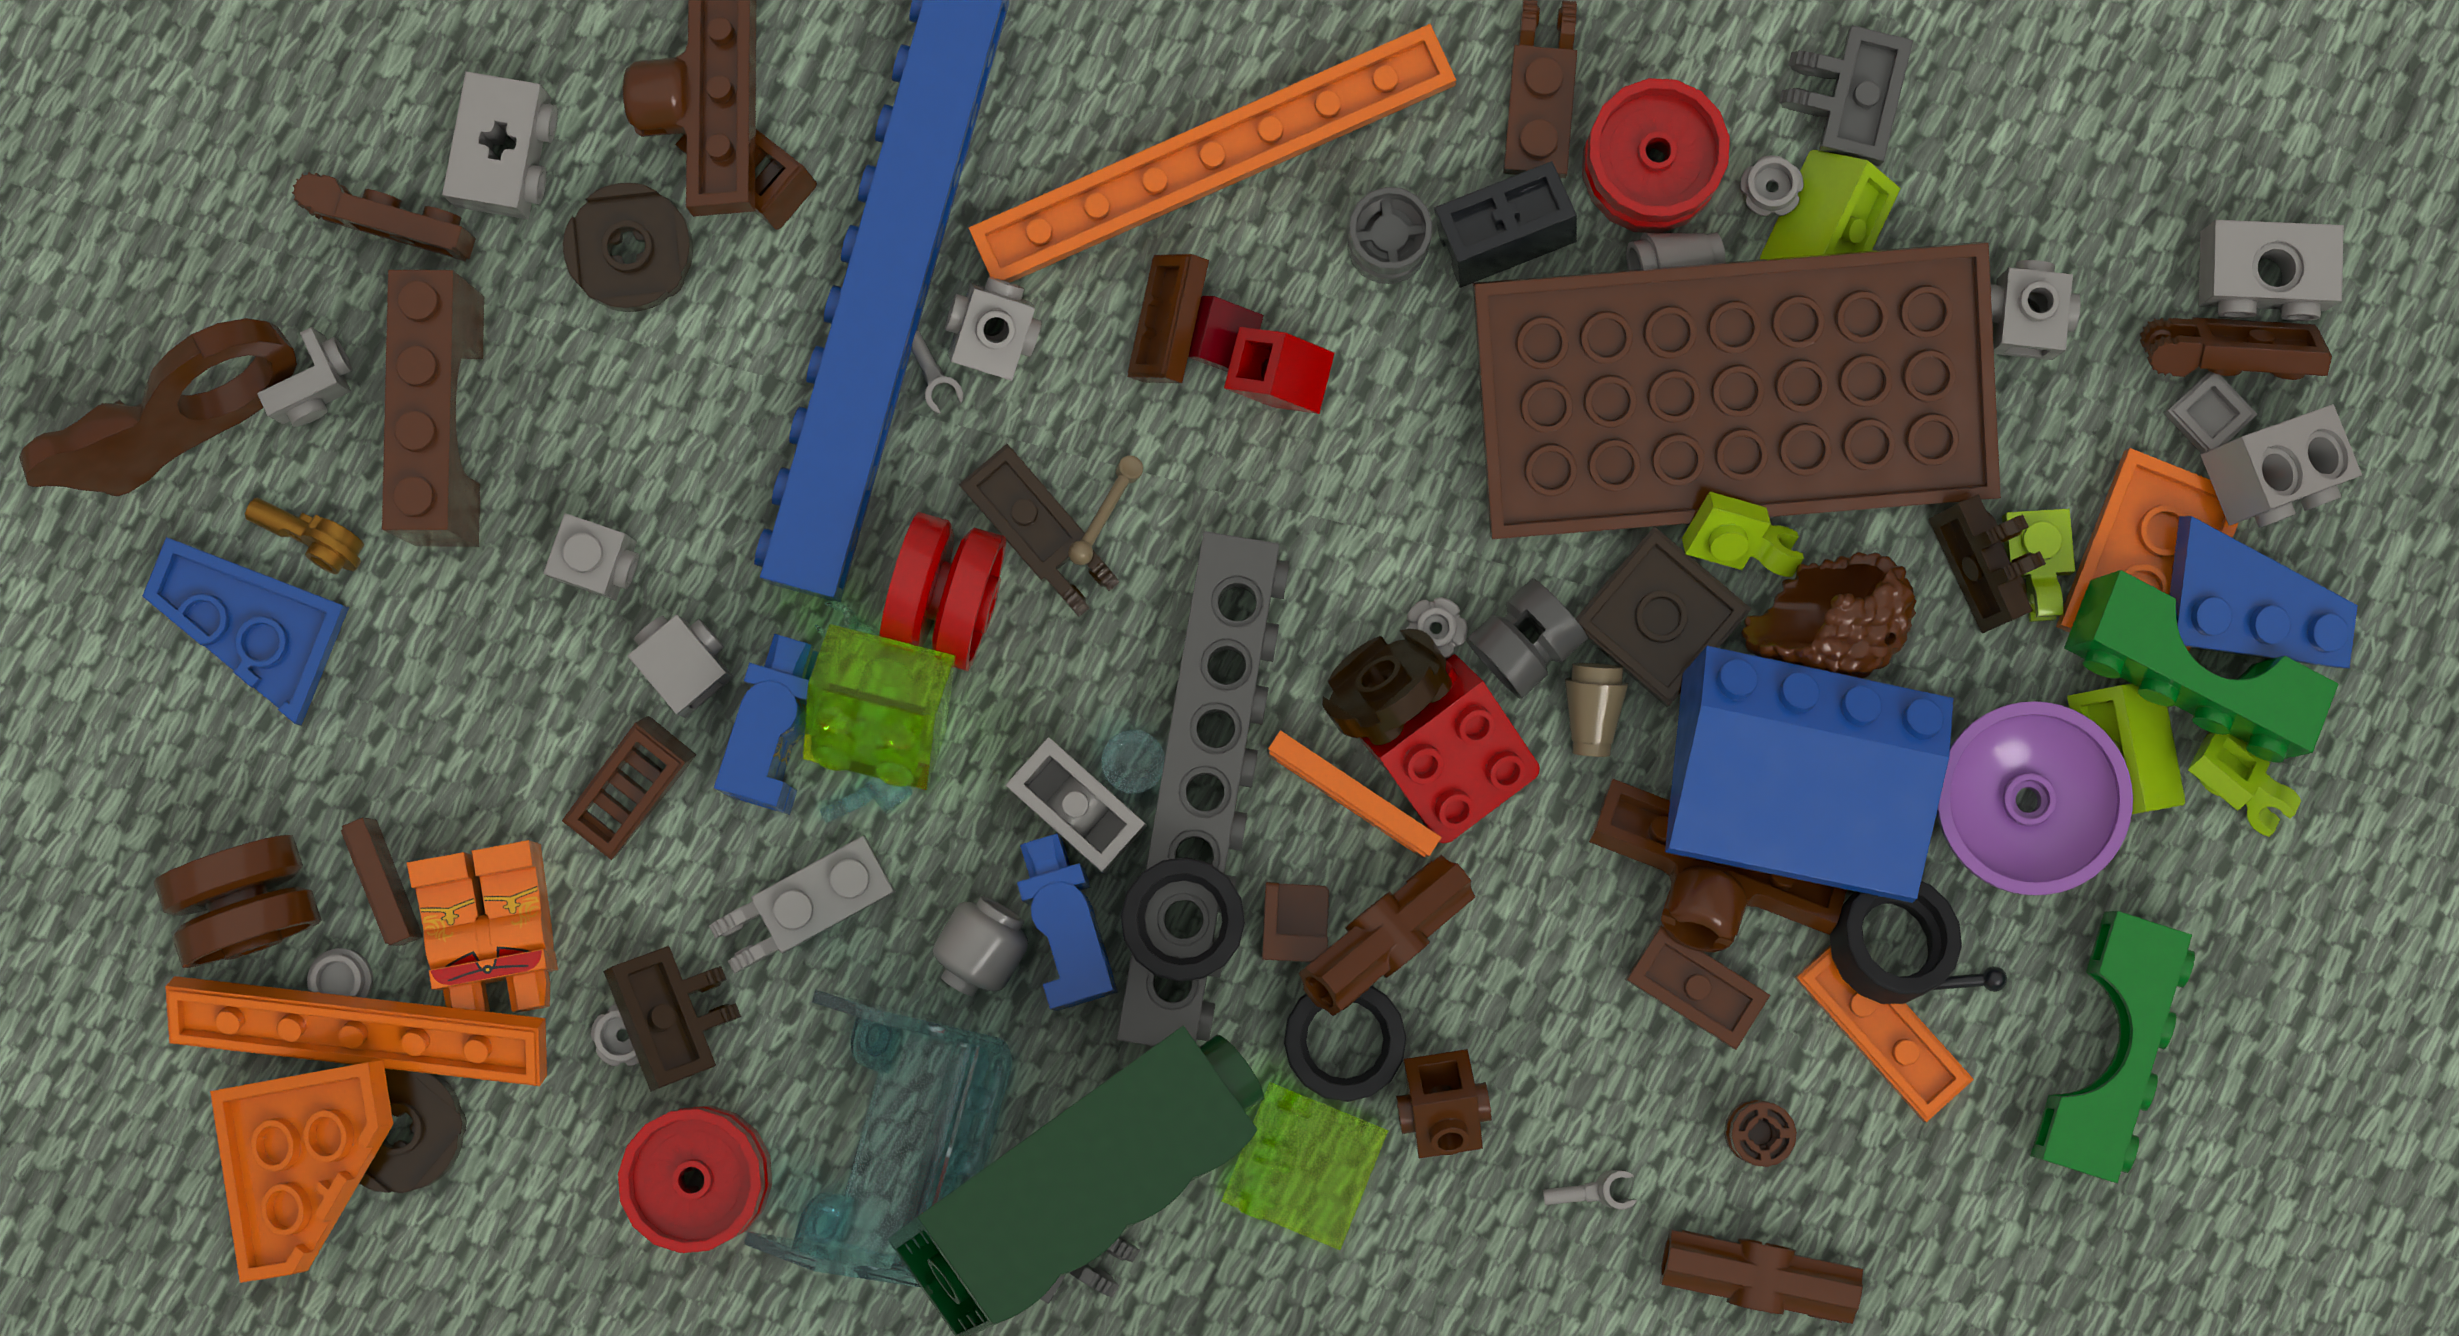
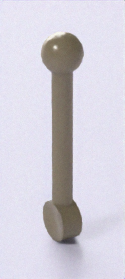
M1125 456L1116 467L1118 478L1082 539L1072 543L1069 547L1068 555L1074 564L1079 566L1085 565L1092 560V545L1128 484L1136 482L1142 475L1143 464L1137 457Z

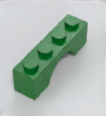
M2122 570L2090 580L2064 649L2083 658L2084 667L2091 672L2107 678L2120 677L2139 687L2137 692L2145 700L2166 707L2176 706L2192 714V722L2198 727L2215 734H2230L2248 743L2246 750L2252 755L2275 763H2281L2287 758L2313 753L2338 687L2337 682L2287 656L2254 663L2235 680L2211 673L2192 657L2182 641L2176 620V598Z
M2120 911L2104 912L2086 973L2105 990L2114 1005L2119 1024L2117 1048L2109 1066L2094 1082L2070 1093L2048 1095L2031 1151V1157L2117 1184L2121 1172L2128 1173L2131 1170L2139 1147V1137L2133 1135L2140 1110H2148L2157 1088L2158 1076L2151 1073L2158 1048L2166 1049L2176 1025V1013L2170 1011L2177 987L2183 988L2187 984L2194 966L2195 952L2188 950L2192 934Z

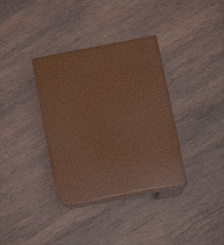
M1266 882L1262 960L1312 962L1328 949L1329 889L1326 886Z

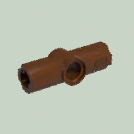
M1442 855L1433 861L1431 860L1410 877L1406 884L1394 894L1389 891L1345 927L1347 930L1346 934L1298 973L1302 979L1305 993L1317 1007L1325 1009L1332 1016L1349 1007L1364 992L1368 991L1369 987L1382 976L1385 978L1389 977L1431 942L1428 937L1475 898L1469 876L1458 863H1452Z
M1670 1229L1665 1243L1659 1283L1661 1285L1727 1298V1303L1757 1311L1783 1315L1784 1310L1807 1314L1814 1318L1853 1324L1862 1295L1863 1269L1796 1255V1250L1775 1244L1765 1243L1763 1245L1760 1241L1739 1238L1738 1242H1733L1682 1229L1681 1231Z

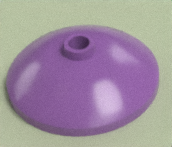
M2035 701L2020 702L1997 708L1981 716L1964 729L1950 747L1949 762L1937 815L1948 846L1964 867L1976 877L1993 887L2010 893L2033 896L2049 895L2073 889L2087 882L2103 870L2114 858L2126 837L2133 809L2132 783L2120 750L2108 734L2094 721L2062 705ZM2023 788L2032 790L2037 796V806L2030 813L2023 812L2016 804V795Z

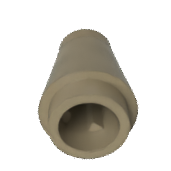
M1572 663L1571 678L1565 679L1571 740L1573 741V754L1593 757H1608L1611 755V744L1614 741L1629 684L1622 682V666L1600 663Z

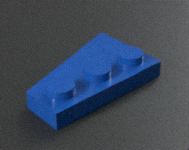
M168 537L164 541L142 595L196 642L205 646L223 661L245 683L255 688L278 707V710L294 724L301 726L349 607Z

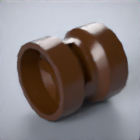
M1761 1100L1742 1102L1735 1107L1726 1119L1724 1130L1727 1146L1736 1157L1752 1165L1762 1167L1777 1165L1786 1159L1795 1146L1797 1134L1794 1121L1785 1109L1775 1103Z

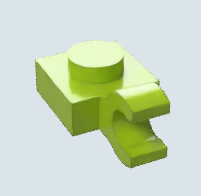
M1714 492L1708 493L1682 537L1686 555L1743 570L1750 557H1753L1771 572L1784 577H1793L1797 571V566L1804 559L1803 553L1791 550L1799 538L1798 532L1785 526L1771 525L1766 507Z
M2070 509L2006 512L2002 516V523L2023 514L2029 528L2023 530L2021 535L2004 542V549L2010 562L2028 552L2036 553L2040 551L2046 563L2035 570L2021 575L2022 578H2026L2027 599L2033 609L2029 613V622L2056 620V616L2063 615V597L2057 576L2071 575L2075 572Z
M2209 732L2203 739L2188 771L2196 776L2210 793L2220 796L2237 811L2246 804L2247 818L2250 825L2260 834L2270 837L2275 832L2280 818L2267 807L2277 808L2291 819L2296 814L2301 803L2299 795L2290 787L2280 784L2266 773L2270 762L2249 753L2246 750V742L2230 734L2220 735Z

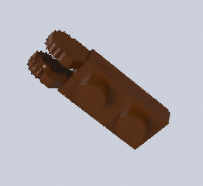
M1522 0L1518 45H1514L1503 173L1518 175L1553 161L1559 177L1566 179L1577 50H1573L1577 2L1562 1L1561 8L1558 9L1556 25L1559 31L1557 48L1534 47L1535 31L1539 24L1540 8L1537 5L1538 1Z
M308 172L307 175L302 174V177L296 179L297 182L293 185L294 191L292 194L295 195L294 200L299 203L298 205L301 208H305L309 211V214L315 215L318 219L322 217L323 220L465 262L466 259H470L476 238L462 226H459L462 218L456 214L430 206L424 207L422 215L400 209L402 203L400 199L371 189H365L362 198L353 196L348 188L340 185L339 181L334 177L320 176L318 173L311 174Z
M2161 317L2160 320L2154 318V321H2148V324L2142 327L2143 332L2140 333V342L2145 352L2149 355L2147 357L2149 364L2158 374L2164 373L2165 376L2171 373L2172 376L2185 377L2200 367V369H2207L2212 373L2223 376H2235L2241 374L2242 371L2267 372L2282 379L2297 380L2305 377V375L2328 376L2332 355L2315 324L2193 317L2192 319L2168 318V320H2163Z

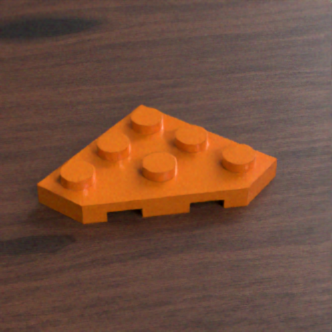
M383 1060L210 1091L240 1283L308 1271L393 1126Z

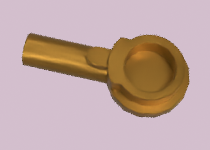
M258 497L249 503L245 512L246 520L280 537H291L307 545L309 548L305 552V556L325 571L337 575L342 568L355 571L360 565L361 560L358 555L364 547V543L355 534L338 523L318 515L312 518L301 513L299 517H296Z

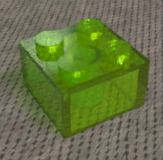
M829 624L808 682L803 759L816 762L830 770H848L879 778L893 786H911L927 790L947 729L955 655Z

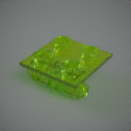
M1269 1081L1264 1094V1100L1261 1102L1253 1121L1258 1130L1242 1149L1221 1202L1236 1207L1240 1212L1259 1220L1265 1219L1341 1250L1389 1130Z

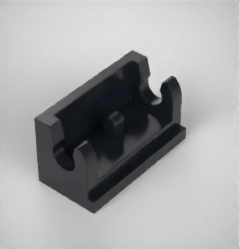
M1553 161L1434 207L1439 238L1443 247L1447 246L1452 260V269L1460 288L1577 242V215Z

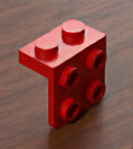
M1453 654L1446 660V672L1452 679V686L1443 698L1429 703L1421 712L1407 721L1401 734L1391 742L1383 745H1374L1368 737L1360 738L1369 752L1389 772L1425 826L1442 837L1439 842L1443 844L1452 842L1532 782L1540 771L1538 762L1484 681L1456 654Z

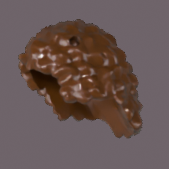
M1857 552L1850 557L1839 556L1834 562L1830 559H1824L1820 566L1816 563L1798 565L1795 579L1783 580V591L1775 596L1774 605L1764 615H1752L1745 618L1746 627L1742 630V637L1746 639L1745 646L1748 652L1763 658L1862 679L1869 676L1873 670L1882 669L1890 663L1893 654L1898 653L1905 645L1907 634L1911 630V620L1916 614L1914 606L1917 601L1914 599L1913 587L1909 580L1905 578L1906 569L1903 566H1897L1889 556H1881L1876 552L1868 555Z

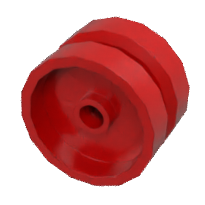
M1648 78L1623 87L1602 106L1583 148L1582 177L1591 201L1609 221L1632 232L1664 233L1686 225L1707 206L1729 164L1730 136L1721 112L1702 91L1676 79ZM1653 148L1665 155L1662 162H1653L1648 158L1647 155L1650 154Z
M917 512L905 535L891 578L880 626L879 645L882 648L913 656L926 642L932 624L935 621L931 648L935 662L968 672L974 662L983 635L989 627L1001 583L1000 575L1005 556L1006 538L999 534L972 528L961 540L951 563L955 534L950 521Z
M712 1105L673 1110L645 1124L626 1146L618 1171L620 1203L632 1226L652 1244L678 1253L710 1251L747 1231L763 1212L772 1187L770 1154L758 1131L737 1113ZM692 1167L699 1169L703 1173L704 1185L701 1189L696 1185L687 1187L685 1183L684 1173L692 1171Z

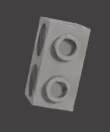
M2334 404L2250 433L2200 454L2229 526L2255 517L2259 528L2296 514L2292 503L2298 500L2301 501L2304 511L2342 497L2337 485L2362 476Z

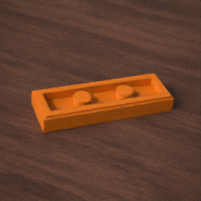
M1281 730L1269 746L1268 753L1270 758L1419 857H1429L1441 840V836Z
M1831 945L1794 977L1923 1122H1928L1974 1080L1906 1003H1878L1861 996L1845 982L1832 959Z

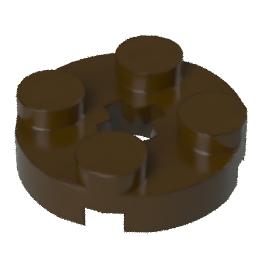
M638 183L611 184L596 190L586 198L587 203L579 209L575 218L572 215L564 233V260L571 277L591 300L612 310L638 312L660 305L668 297L674 296L681 290L693 259V240L686 219L668 198L660 195L650 187ZM631 231L637 241L645 242V250L637 254L635 262L625 264L622 256L612 255V246L621 244L623 240L622 233Z
M1418 629L1399 630L1405 638L1404 640H1397L1387 644L1383 637L1379 636L1367 641L1342 660L1327 681L1333 693L1329 700L1323 696L1322 701L1324 710L1341 733L1354 738L1368 737L1374 745L1386 744L1401 734L1407 721L1421 712L1429 703L1440 700L1449 692L1452 686V679L1446 672V660L1430 635Z
M385 1068L392 1115L401 1117L407 1113L413 1120L410 1129L414 1136L409 1143L405 1140H398L393 1145L385 1139L359 1184L377 1192L405 1193L435 1183L450 1170L462 1149L467 1120L464 1112L461 1110L456 1093L439 1075Z

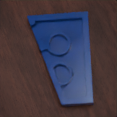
M2179 516L2170 596L2176 598L2177 626L2185 647L2269 659L2287 656L2298 663L2350 669L2358 605L2193 516Z

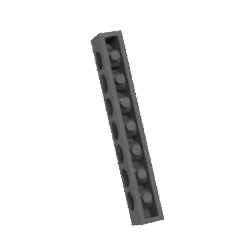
M1207 531L1203 532L1146 870L1162 860L1176 859L1179 846L1190 838H1200L1210 844L1214 853L1212 865L1224 874L1229 849L1237 851L1242 849L1247 813L1235 811L1239 786L1252 788L1258 750L1246 748L1250 723L1263 724L1269 687L1257 685L1260 661L1273 662L1279 624L1267 622L1271 597L1284 599L1290 564L1289 561L1278 560L1280 545L1278 543ZM1242 588L1253 595L1256 601V608L1249 618L1243 621H1232L1221 613L1219 609L1220 598L1230 589ZM1220 651H1234L1243 658L1246 669L1243 676L1237 682L1221 684L1210 676L1208 664L1211 658ZM1208 714H1225L1234 723L1235 733L1227 745L1212 748L1205 745L1199 739L1197 734L1198 725ZM1202 775L1215 777L1224 787V798L1221 804L1211 811L1197 810L1187 800L1189 784L1195 778ZM1226 875L1235 887L1237 876ZM1189 881L1169 883L1157 890L1148 902L1144 916L1146 933L1153 945L1168 956L1180 959L1196 957L1208 950L1217 939L1214 938L1218 912L1221 913L1220 906L1214 895L1200 884ZM1179 901H1190L1196 904L1203 915L1201 929L1191 938H1177L1166 927V913L1173 904ZM1131 954L1117 1040L1155 1046L1184 1025L1195 1042L1196 1040L1208 1041L1211 1034L1215 1003L1203 1001L1207 977L1192 980L1191 991L1182 1001L1169 1002L1158 995L1155 989L1156 976L1139 964ZM1221 968L1208 976L1220 978Z

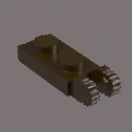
M1008 444L1004 445L963 480L959 486L998 532L1005 536L1006 541L1042 583L1047 580L1074 613L1080 617L1089 609V606L1086 604V598L1074 584H1069L1058 569L1070 560L1068 555L1070 545L1080 541L1085 533ZM1093 550L1092 560L1085 564L1088 567V573L1100 586L1110 591L1120 582Z

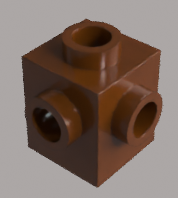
M1468 1049L1404 1059L1408 1094L1396 1096L1401 1133H1414L1419 1159L1483 1149L1480 1122L1492 1121L1491 1107L1486 1082L1476 1084L1474 1082Z

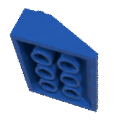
M1706 646L1682 675L1665 852L1913 903L1918 897L1949 762L1953 698Z

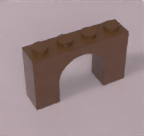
M388 270L382 530L414 546L479 547L480 484L465 474L461 464L456 430V391L461 359H483L484 296L454 270Z

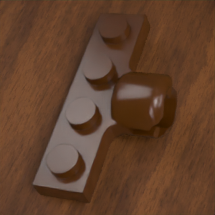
M689 0L688 44L685 52L674 58L635 61L626 68L623 79V102L628 123L634 126L635 132L641 137L684 134L687 136L686 208L693 217L755 212L756 0Z
M1612 778L1606 790L1589 842L1660 869L1670 877L1671 887L1662 912L1661 922L1668 936L1675 942L1700 952L1722 951L1730 947L1734 942L1735 936L1738 935L1747 906L1758 907L1828 935L1831 934L1838 923L1847 889L1666 853L1670 800Z

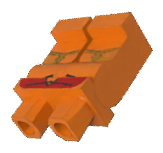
M526 840L472 850V854L461 852L407 862L411 888L416 890L423 925L425 952L431 969L429 970L431 989L443 991L446 1007L490 1012L486 984L507 980L512 1012L517 1013L550 1007L549 972L557 971L558 966L554 951L541 844Z

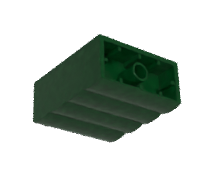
M1183 1025L917 1216L887 1240L955 1336H971L1008 1320L1031 1307L1050 1290L1059 1277L1099 1257L1120 1237L1125 1229L1158 1213L1173 1202L1191 1181L1220 1167L1237 1155L1258 1130L1246 1113L1264 1100L1262 1087L1246 1060L1227 1039L1221 1035H1215L1199 1047Z

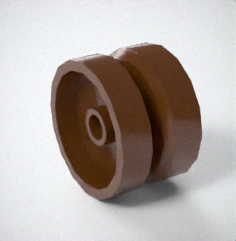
M293 835L269 837L222 850L174 868L154 880L164 913L183 916L208 911V913L182 924L172 936L182 968L196 967L223 959H236L281 943L283 939L306 931L322 921L312 890L290 887L268 892L269 889L293 879L303 867Z

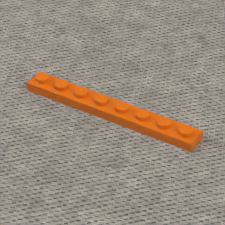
M1430 23L968 228L989 276L1011 283L1450 89L1456 85V78Z

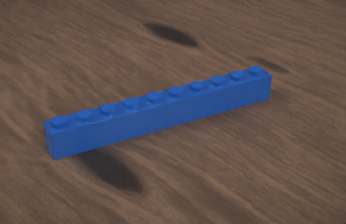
M912 0L909 21L917 23L911 45L901 44L892 74V81L900 83L894 105L884 104L876 127L875 141L883 143L877 165L868 164L866 166L859 187L858 201L866 203L859 227L850 225L843 242L841 261L849 263L842 287L832 286L825 306L824 322L831 324L825 348L816 346L809 362L806 381L807 383L814 384L808 408L799 406L792 422L789 443L797 445L791 468L782 467L774 485L772 504L780 506L773 530L764 528L756 549L754 564L762 567L760 578L768 584L841 603L911 355L913 339L918 330L1008 11L1009 0Z

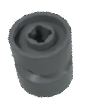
M1384 187L1368 193L1357 203L1350 218L1347 250L1353 266L1362 276L1376 283L1395 284L1408 280L1420 270L1428 254L1432 235V220L1428 208L1417 195L1403 188Z
M1534 578L1506 602L1507 615L1505 617L1492 615L1466 639L1479 659L1519 699L1526 696L1548 675L1546 663L1550 660L1562 663L1588 639L1583 628L1565 606ZM1530 627L1540 635L1533 645L1522 634Z

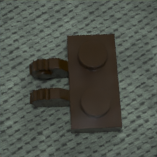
M1978 494L1928 519L1982 634L2033 611L2027 599L2026 586L2021 575L2045 565V560L2041 552L2038 551L2036 553L2028 552L2010 562L2001 543L2021 535L2023 530L2029 528L2023 514L1997 525L1994 517L1985 509Z
M666 946L603 971L650 1092L716 1066L703 1032L740 1018V1012L736 1003L732 1005L724 1004L709 1010L708 1014L697 1017L689 995L698 991L701 993L709 991L727 980L721 966L682 980L669 946Z

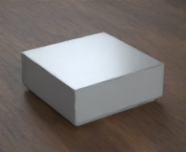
M2210 371L2164 412V415L2201 454L2226 444L2258 415L2221 375Z

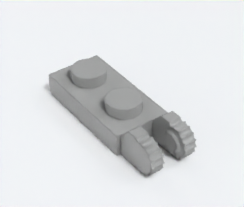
M863 835L751 897L753 902L716 920L709 925V928L715 939L721 936L727 937L742 929L744 924L761 915L772 937L736 952L734 957L728 960L735 974L777 951L785 953L896 891L866 836Z

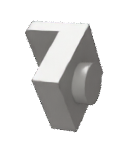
M313 327L300 332V335L315 366L257 393L267 416L281 424L290 421L293 427H298L311 423L328 412L325 404L351 392L344 374L351 372L352 367L343 347L336 337L327 340L325 335Z

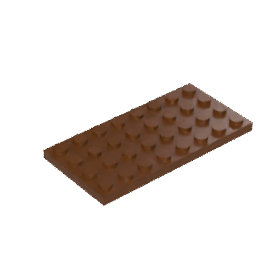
M1987 242L1473 283L1490 537L1492 539L1689 524L1709 492L1766 507L1769 517L1962 502L1978 494L1981 500L2001 498L1989 243Z

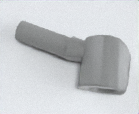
M916 331L911 350L928 384L925 399L928 406L934 412L941 414L938 406L932 399L934 388L943 383L953 386L960 403L963 402V391L956 380L944 376L920 331Z
M1609 1170L1602 1173L1596 1182L1578 1186L1543 1189L1545 1205L1580 1201H1600L1601 1204L1609 1208L1625 1210L1632 1207L1637 1202V1199L1614 1201L1609 1192L1610 1185L1617 1178H1631L1634 1175L1627 1171Z

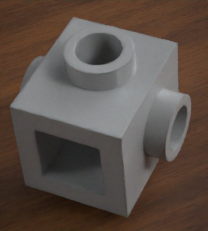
M2022 260L2016 262V268L2009 267L1996 279V285L1991 284L1994 354L2053 360L2066 350L2068 331L2074 332L2076 330L2080 314V295L2071 293L2073 274L2056 273L2055 264L2050 262Z
M988 277L985 287L970 282L966 297L955 294L945 324V330L954 333L947 354L950 361L1012 381L1020 355L1028 357L1032 355L1041 328V320L1033 318L1034 305L1030 301L1022 299L1025 288L997 278ZM994 317L1002 318V326L997 332L992 334L983 332L984 325L989 319Z

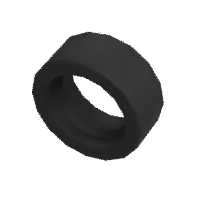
M1188 857L1162 860L1142 872L1127 891L1121 912L1124 941L1135 960L1155 976L1178 982L1203 979L1224 967L1238 949L1245 926L1242 899L1230 878L1212 864ZM1189 881L1202 885L1214 895L1220 906L1222 925L1218 938L1208 950L1196 957L1180 959L1164 954L1153 945L1146 933L1144 916L1148 902L1157 890L1172 882Z
M1923 881L1920 884L1918 897L1913 903L1855 892L1843 904L1838 923L1830 934L1832 959L1842 979L1861 996L1881 1004H1905L1942 985L1956 968L1962 948L1960 924L1949 901L1933 886ZM1882 904H1893L1907 910L1919 922L1926 935L1928 957L1926 963L1918 972L1910 976H1896L1886 972L1871 958L1864 944L1862 925L1864 918L1873 908Z
M1370 986L1368 991L1364 992L1353 1002L1372 1012L1380 1023L1383 1035L1381 1054L1375 1064L1361 1075L1350 1078L1334 1077L1319 1069L1314 1063L1307 1047V1033L1313 1018L1323 1008L1317 1007L1307 994L1299 998L1287 1018L1284 1046L1289 1066L1305 1087L1323 1098L1350 1102L1371 1097L1392 1081L1403 1062L1407 1037L1401 1014L1389 997L1373 986Z

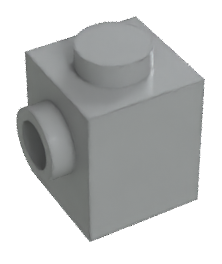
M564 513L543 574L558 582L616 601L620 589H627L635 575L639 560V553L634 552L637 541L625 533Z
M677 614L669 621L664 616H660L645 626L634 638L638 647L627 655L677 715L684 718L688 717L734 678L716 656L724 646L700 619L690 625Z

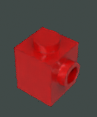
M1239 327L1224 389L1271 407L1320 414L1335 352L1286 332Z

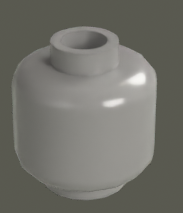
M981 896L977 903H960L953 911L933 948L935 958L946 968L941 975V979L951 987L969 996H974L979 988L986 991L1002 990L1027 950L1028 938L1021 930L1025 921L1007 907L984 896Z

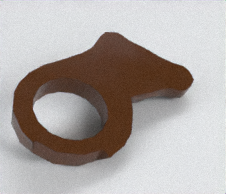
M249 318L217 323L191 334L168 351L152 369L145 386L141 404L136 407L128 406L121 400L115 403H101L61 431L43 433L29 442L22 449L19 456L27 484L31 487L57 486L84 491L104 492L111 496H121L130 493L149 481L163 466L177 456L243 422L264 407L257 393L292 377L297 366L293 347L281 330L274 324ZM255 356L252 363L228 383L208 392L181 395L182 391L194 378L210 367L237 357Z

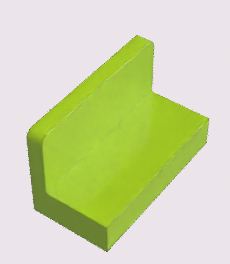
M1819 150L1810 151L1800 170L1804 186L1802 191L1798 192L1799 203L1793 211L1778 217L1760 255V260L1872 251L1901 188L1868 160Z
M2133 683L2067 696L2069 708L2094 721L2108 734L2120 750L2132 783V814L2183 806L2185 804V795L2168 707L2154 704L2142 698L2137 692L2139 687Z

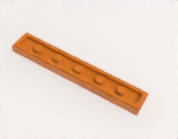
M174 976L165 986L169 1043L352 1065L383 1060L384 1068L533 1086H540L547 1077L546 1018Z

